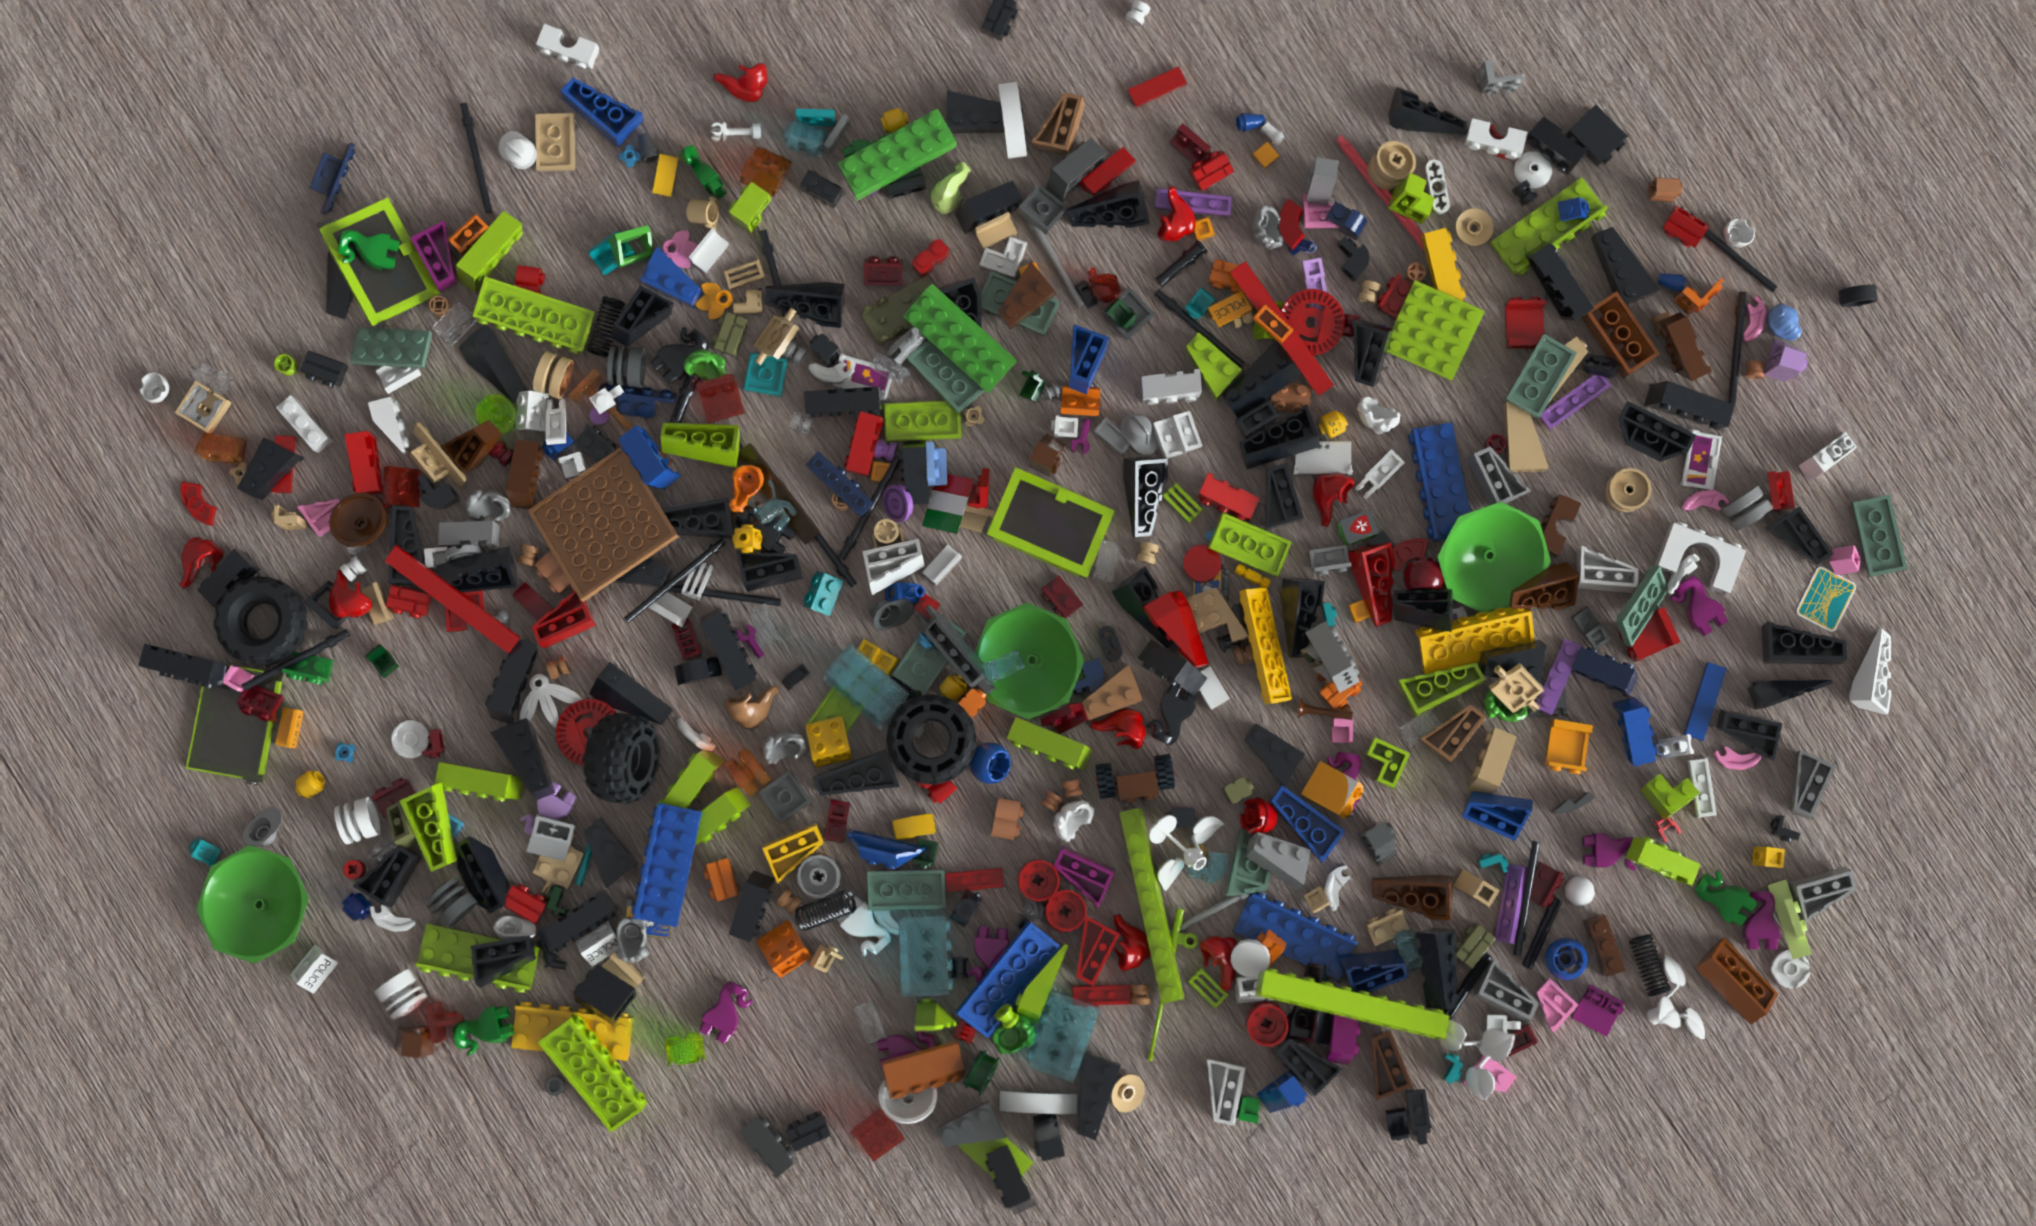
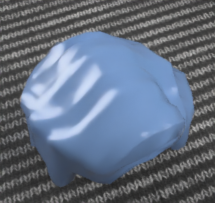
M1784 303L1771 307L1766 321L1768 330L1773 333V336L1787 341L1799 338L1802 334V329L1798 325L1799 317L1797 311Z

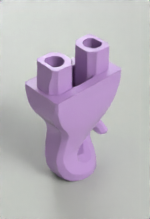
M552 781L555 793L537 800V811L539 815L561 819L568 816L574 809L573 804L577 796L567 791L564 797L560 798L557 794L562 786ZM526 814L520 818V821L524 822L527 820L524 832L531 835L535 817L531 814Z

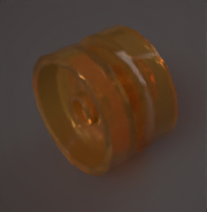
M744 747L738 752V757L743 765L733 758L724 765L739 787L743 788L751 797L759 791L757 784L753 780L754 778L764 786L772 778L754 755Z

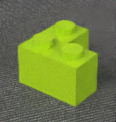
M1409 173L1393 190L1388 209L1422 224L1430 216L1435 197L1424 192L1426 180L1418 175Z
M753 182L743 187L740 192V198L734 200L729 207V214L732 220L750 234L762 220L761 213L772 200L770 194Z
M1374 737L1371 739L1364 756L1381 763L1374 781L1390 789H1395L1410 753Z
M1661 773L1645 784L1640 790L1664 821L1691 802L1700 793L1688 778L1672 788Z

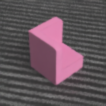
M1855 545L1832 549L1834 554L1830 556L1829 562L1836 575L1859 571L1861 557Z
M231 665L224 677L223 683L239 692H243L244 688L241 684L251 680L254 675L239 666Z
M1332 719L1331 741L1333 743L1353 742V719Z

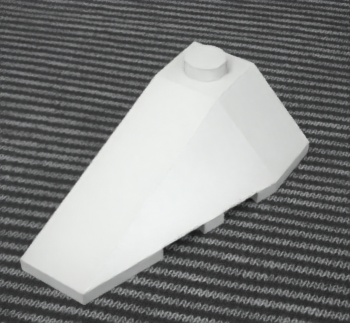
M1878 629L1852 682V688L1849 691V701L1858 708L1886 715L1889 712L1891 690H1887V679L1891 678V672H1889L1887 662L1891 659V636L1883 629Z

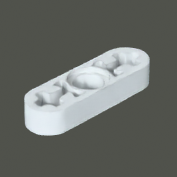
M1430 160L1426 164L1424 171L1429 195L1437 197L1434 199L1432 211L1437 215H1443L1450 207L1444 170L1440 161ZM1432 165H1434L1435 168H1438V170L1435 173L1436 178H1434L1433 180H1431L1430 178L1434 177V173L1432 170H1429ZM1440 183L1442 191L1435 192L1432 189V184ZM1444 195L1440 198L1441 204H1445L1443 210H1440V207H1436L1439 203L1438 197Z

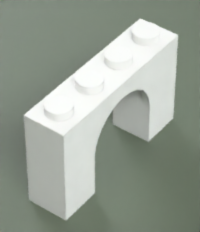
M1682 522L1669 525L1655 565H1659L1664 572L1674 574L1677 572L1684 551L1690 545H1702L1711 551L1715 559V569L1708 588L1724 595L1730 594L1746 550L1741 549L1742 546L1737 543L1731 542L1728 544L1723 542L1724 539L1721 537L1707 536L1703 530L1687 528L1688 525Z

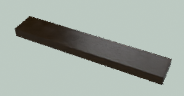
M751 443L747 444L739 452L738 460L742 465H754L762 470L764 478L761 487L762 491L805 545L808 544L820 533V530Z

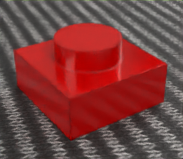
M924 594L914 607V610L923 613L930 619L931 616L927 613L926 607L930 605L937 610L941 604L927 594Z

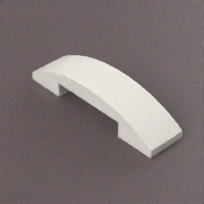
M1017 82L998 84L1008 159L1026 157V144Z
M1000 1091L999 1111L1077 1114L1078 1094Z

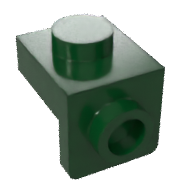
M1116 298L1104 311L1122 329L1130 328L1138 317L1119 298Z
M1033 370L1030 372L1022 371L1021 374L1027 378V381L1019 396L1036 402L1046 382L1040 378L1041 375Z
M381 644L372 648L365 655L383 678H386L399 667L390 652Z
M919 838L917 845L925 846V851L913 858L912 863H916L917 867L924 869L935 865L939 842Z
M558 885L554 886V889L551 888L548 893L547 899L550 901L547 908L552 909V914L562 916L569 912V910L559 907L565 888Z

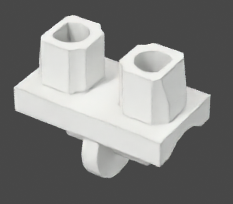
M1691 735L1658 740L1659 744H1656L1658 756L1661 755V758L1664 759L1693 754L1694 750L1691 747L1690 741Z

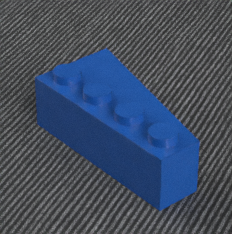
M572 78L560 90L562 100L617 147L643 122L642 112L629 108L628 105L612 99L605 93L602 94L596 91L595 88L575 78Z

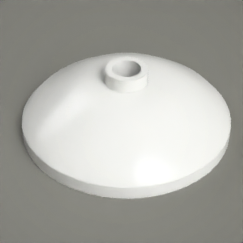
M884 1081L879 1089V1104L882 1111L890 1119L899 1123L910 1124L925 1119L933 1111L937 1102V1089L932 1087L924 1089L920 1093L906 1094L899 1099H889ZM909 1099V1100H911L912 1102H911V1103H906L905 1101Z

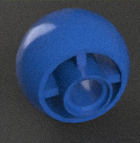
M985 742L978 745L969 763L972 775L978 781L985 784L1000 782L1007 776L1011 767L1008 751L1002 745L995 742Z
M1560 938L1552 942L1548 946L1544 958L1548 971L1560 980H1572L1579 977L1585 971L1588 962L1585 948L1572 938ZM1566 946L1565 950H1559L1561 947ZM1573 949L1577 954V961H1575V957L1571 952ZM1566 953L1568 955V961L1567 963L1562 964L1560 961V956ZM1573 964L1576 965L1572 970L1568 972L1565 970V968H1569Z

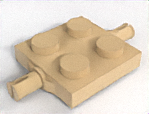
M790 308L784 317L773 315L753 345L760 351V354L754 360L758 365L761 366L765 358L769 356L779 359L790 341L795 337L799 327L791 322L797 313L794 309Z
M1520 663L1507 672L1501 666L1494 668V672L1499 676V679L1489 685V688L1512 713L1527 705L1533 712L1539 709V705L1534 702V699L1544 689Z
M573 833L564 861L540 855L533 874L542 877L546 881L541 892L548 895L553 884L569 888L584 855V852L575 849L571 845L576 834Z

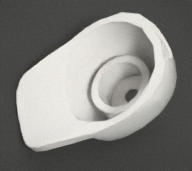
M512 915L501 916L493 926L496 936L501 940L524 936L534 937L536 933L534 923Z

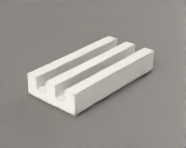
M704 562L688 575L681 591L682 595L700 600L713 571V566H707ZM697 568H700L699 571H698V574H697V576H696V578H695V581H694V583H693V585H692V587H691V590H690V592H688L687 590H688V588H689V586H690V583H691V581H692V579H693V577H694V574H695ZM706 570L707 572L696 595L694 594L703 571Z

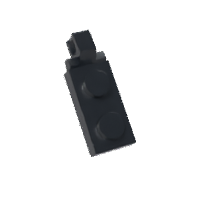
M1426 1090L1405 1091L1412 1135H1417L1418 1144H1428L1426 1133H1430L1431 1123Z

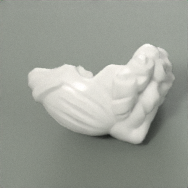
M1362 397L1357 406L1362 423L1378 435L1383 432H1389L1391 428L1398 426L1400 413L1396 412L1394 408L1388 410L1387 408L1379 407L1376 398Z
M1084 800L1073 801L1063 806L1061 811L1054 816L1053 826L1055 827L1056 836L1065 840V842L1074 839L1075 832L1078 831L1081 825L1091 823L1095 812L1094 808Z

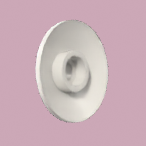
M1535 151L1522 154L1514 165L1516 180L1520 184L1528 180L1531 184V189L1544 186L1552 174L1550 161L1546 160L1541 153ZM1531 166H1536L1537 171H1533Z

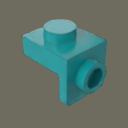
M1201 287L1184 308L1192 318L1200 319L1216 298Z
M1330 602L1322 604L1321 609L1324 622L1326 621L1329 627L1336 625L1334 620L1337 617L1335 607L1331 606Z
M1491 852L1480 856V860L1476 861L1478 868H1485L1497 863L1501 873L1508 872V861L1505 856L1502 857L1501 853L1492 855Z
M1451 1052L1449 1055L1443 1053L1442 1057L1451 1061V1064L1442 1079L1453 1084L1461 1076L1462 1072L1460 1069L1463 1063L1459 1062L1460 1057Z

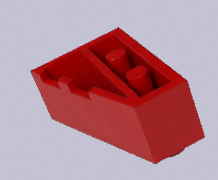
M859 412V417L854 425V437H851L849 448H851L850 455H846L844 462L847 472L870 477L876 445L884 425L882 417Z
M368 431L344 434L350 461V471L353 476V491L367 494L383 493L376 436Z
M1208 472L1197 496V499H1200L1199 502L1208 507L1213 505L1221 513L1227 514L1229 512L1235 515V518L1244 522L1245 520L1249 521L1260 498L1240 488L1237 489L1228 485L1229 482L1225 480H1217L1213 478V474Z
M575 590L568 597L563 598L559 602L560 604L552 611L547 612L531 627L538 644L543 649L597 626L587 601L582 602Z
M1087 916L1085 917L1077 978L1092 986L1095 985L1120 933Z

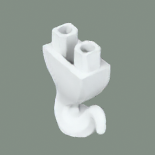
M855 896V912L837 920L840 922L842 929L852 936L877 937V943L864 941L861 944L863 956L867 955L866 949L877 955L891 942L890 935L885 928L874 921L873 912L868 911L867 902H863Z

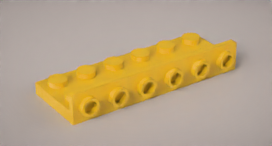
M1267 588L1239 591L1240 603L1244 610V621L1249 632L1248 639L1253 650L1252 656L1256 664L1257 678L1260 681L1261 697L1264 700V704L1290 701L1292 696Z
M1510 607L1497 608L1495 611L1480 612L1474 616L1460 617L1457 620H1453L1452 632L1424 626L1415 630L1419 640L1422 670L1425 675L1480 662L1481 652L1502 647L1508 648L1517 646V644H1528L1535 641L1532 611L1530 609Z
M520 1002V1005H515L514 1010H516L514 1021L515 1034L512 1037L511 1048L544 1051L538 1044V1041L569 1019L572 1014L576 1013L583 1018L588 1029L596 1034L598 1041L608 1049L613 1059L628 1061L633 1017H628V1013H623L612 1026L594 1013H590L586 1008H578V1011H571V1007L559 1006V1009L551 1008L550 1004H540L539 1007L532 1006L531 1002Z

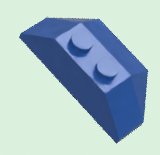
M857 830L847 831V837L860 858L867 860L866 863L878 865V863L885 864L886 868L896 869V867H900L925 851V846Z

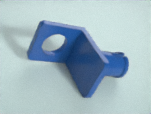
M896 582L885 588V600L891 602L906 599L911 603H918L919 597H923L925 594L924 587L914 583ZM893 587V588H894V596L891 598V597H890V590H891V588Z

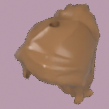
M778 685L766 689L756 701L749 700L751 693H748L747 697L742 700L746 696L745 690L738 698H728L724 703L728 715L732 720L740 723L744 729L752 730L759 727L767 718L773 697L780 691L777 688Z

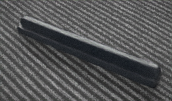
M1554 897L1553 902L1548 906L1523 960V967L1527 969L1533 968L1561 907V899Z
M1487 952L1484 953L1474 968L1470 970L1457 990L1458 1001L1456 1007L1443 1011V1014L1449 1015V1020L1454 1017L1492 959V956Z

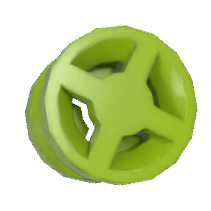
M1005 1004L996 1011L995 1018L1002 1022V1026L1005 1029H1009L1017 1023L1019 1015L1012 1011V1007L1009 1004Z

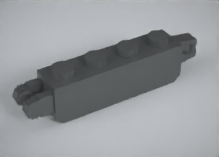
M928 605L926 611L933 619L931 622L923 613L917 615V618L924 626V633L972 688L976 687L977 689L982 688L986 694H990L996 689L990 681L992 678L990 674L992 672L944 615H939L932 606Z

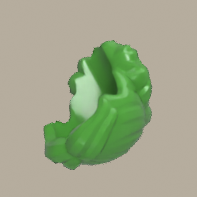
M699 349L692 352L684 360V370L689 375L694 373L706 382L714 383L726 374V369L724 368L725 359L716 353Z
M1491 690L1486 693L1484 703L1486 704L1485 712L1487 717H1497L1506 722H1517L1527 716L1528 705L1512 713Z
M1019 1015V1020L1011 1028L1005 1029L1002 1025L998 1026L992 1034V1041L996 1044L998 1052L1012 1054L1025 1046L1031 1047L1035 1043L1036 1033L1029 1019L1025 1018L1024 1015Z

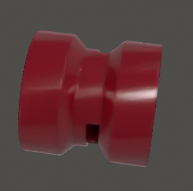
M1344 314L1345 327L1342 336L1354 337L1352 321L1361 317Z
M1493 434L1485 441L1484 449L1491 447L1499 454L1505 449L1506 440L1501 434Z
M500 440L494 445L489 455L494 459L498 458L499 463L506 467L512 461L514 450L506 448V444Z

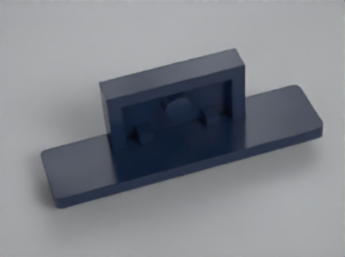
M353 143L347 144L341 160L326 153L322 154L309 188L327 196L320 211L323 215L331 212L335 202L332 200L334 195H338L342 185L339 183L341 178L347 174L349 167L346 165L348 160H352L355 154V149H353L355 144Z
M606 382L600 385L598 392L604 388L609 392L618 385H609ZM623 385L621 388L624 393L616 397V414L654 418L656 401L674 403L677 393L667 389L659 391L653 390L650 387L634 388Z
M817 452L806 463V467L859 516H863L873 505V501L859 489L861 486L854 479L849 480L845 476L847 473L840 466L836 468L820 452Z

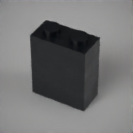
M1597 105L1588 111L1566 133L1568 138L1571 136L1576 138L1577 141L1575 143L1582 148L1585 146L1590 148L1586 156L1597 167L1601 163L1605 165L1613 157L1611 153L1614 150L1619 152L1626 145L1624 141L1628 137Z
M598 964L594 969L591 968L588 971L582 984L579 983L574 990L575 1002L612 1026L637 996L633 986Z

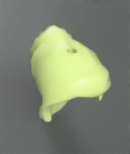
M965 162L958 163L955 166L956 171L940 180L931 190V203L935 210L941 214H948L955 210L963 199L962 196L960 197L959 187L966 180L968 172H971L970 167Z

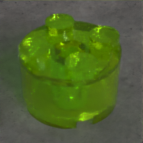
M489 394L477 404L475 416L479 424L490 420L497 427L501 435L511 432L516 425L517 409L503 395ZM498 411L500 415H498L497 418H495L493 415L497 414Z
M697 1032L686 1034V1038L681 1039L678 1036L667 1037V1042H664L667 1067H672L673 1062L680 1066L697 1063L699 1058L702 1061L706 1060L703 1036H699Z

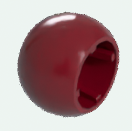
M1417 557L1415 561L1407 564L1403 573V582L1407 590L1443 588L1444 578L1440 564L1433 561L1431 557Z

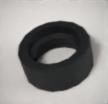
M1859 285L1840 290V306L1855 307L1876 302L1878 300L1876 286Z

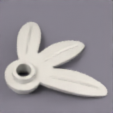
M536 674L530 680L532 691L528 694L522 705L520 720L527 718L529 721L531 720L539 700L545 717L556 728L559 716L550 695L571 704L583 699L566 687L549 684V680L545 675ZM538 680L542 681V685L540 687L536 686V682Z

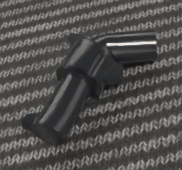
M894 676L887 682L898 690V694L906 699V701L922 696L921 691H912L910 687L900 683Z
M542 939L536 941V944L540 945L544 954L542 955L545 962L544 968L550 966L565 970L566 962L556 961L558 955L554 954L553 951L549 952Z

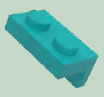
M619 230L588 250L589 255L604 276L618 267L608 239L614 234L620 233ZM627 242L621 243L623 258L636 255Z
M817 571L811 579V586L809 592L804 597L803 607L830 616L843 580Z

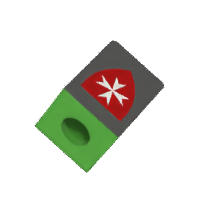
M1371 509L1342 519L1337 523L1343 544L1347 546L1376 536L1379 533Z

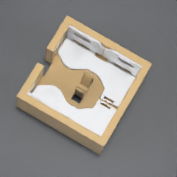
M195 381L175 413L212 435L232 402L215 392L212 395V390Z

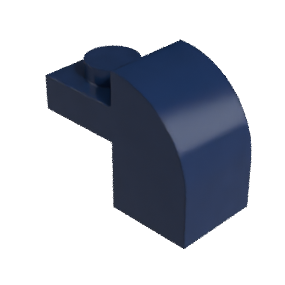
M1336 201L1325 218L1342 228L1341 233L1356 241L1367 223V219L1355 209L1351 210Z
M1099 658L1083 663L1082 671L1085 679L1076 682L1073 690L1075 695L1085 692L1086 687H1088L1090 694H1092L1101 686L1104 679V671Z

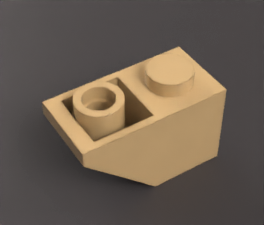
M1464 869L1453 884L1455 888L1485 907H1490L1499 892L1498 889Z

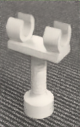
M717 122L711 126L713 129L710 133L715 136L711 137V140L714 142H718L721 139L726 141L728 135L748 134L753 139H761L760 123L752 124V127L742 129L727 128L726 123L720 124Z

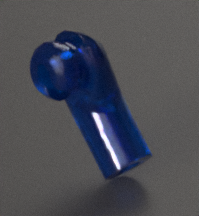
M1302 239L1293 250L1289 247L1288 251L1292 256L1300 251L1315 253L1317 245L1313 241Z

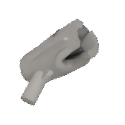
M912 326L890 347L887 354L891 358L894 357L896 363L901 366L906 358L927 338L918 328Z

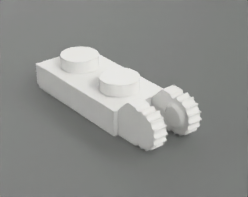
M552 399L548 400L546 410L547 445L566 443L565 399H559V409H554Z
M1391 449L1364 476V479L1355 489L1357 491L1361 490L1364 484L1369 481L1373 487L1364 494L1363 497L1367 499L1405 462Z

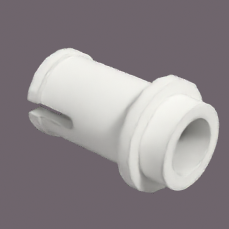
M1267 122L1260 130L1272 140V144L1279 145L1285 138L1283 132H1279L1270 122Z

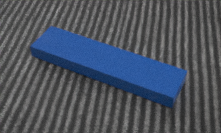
M1710 662L1706 663L1684 735L1690 734L1691 738L1704 741L1727 668Z

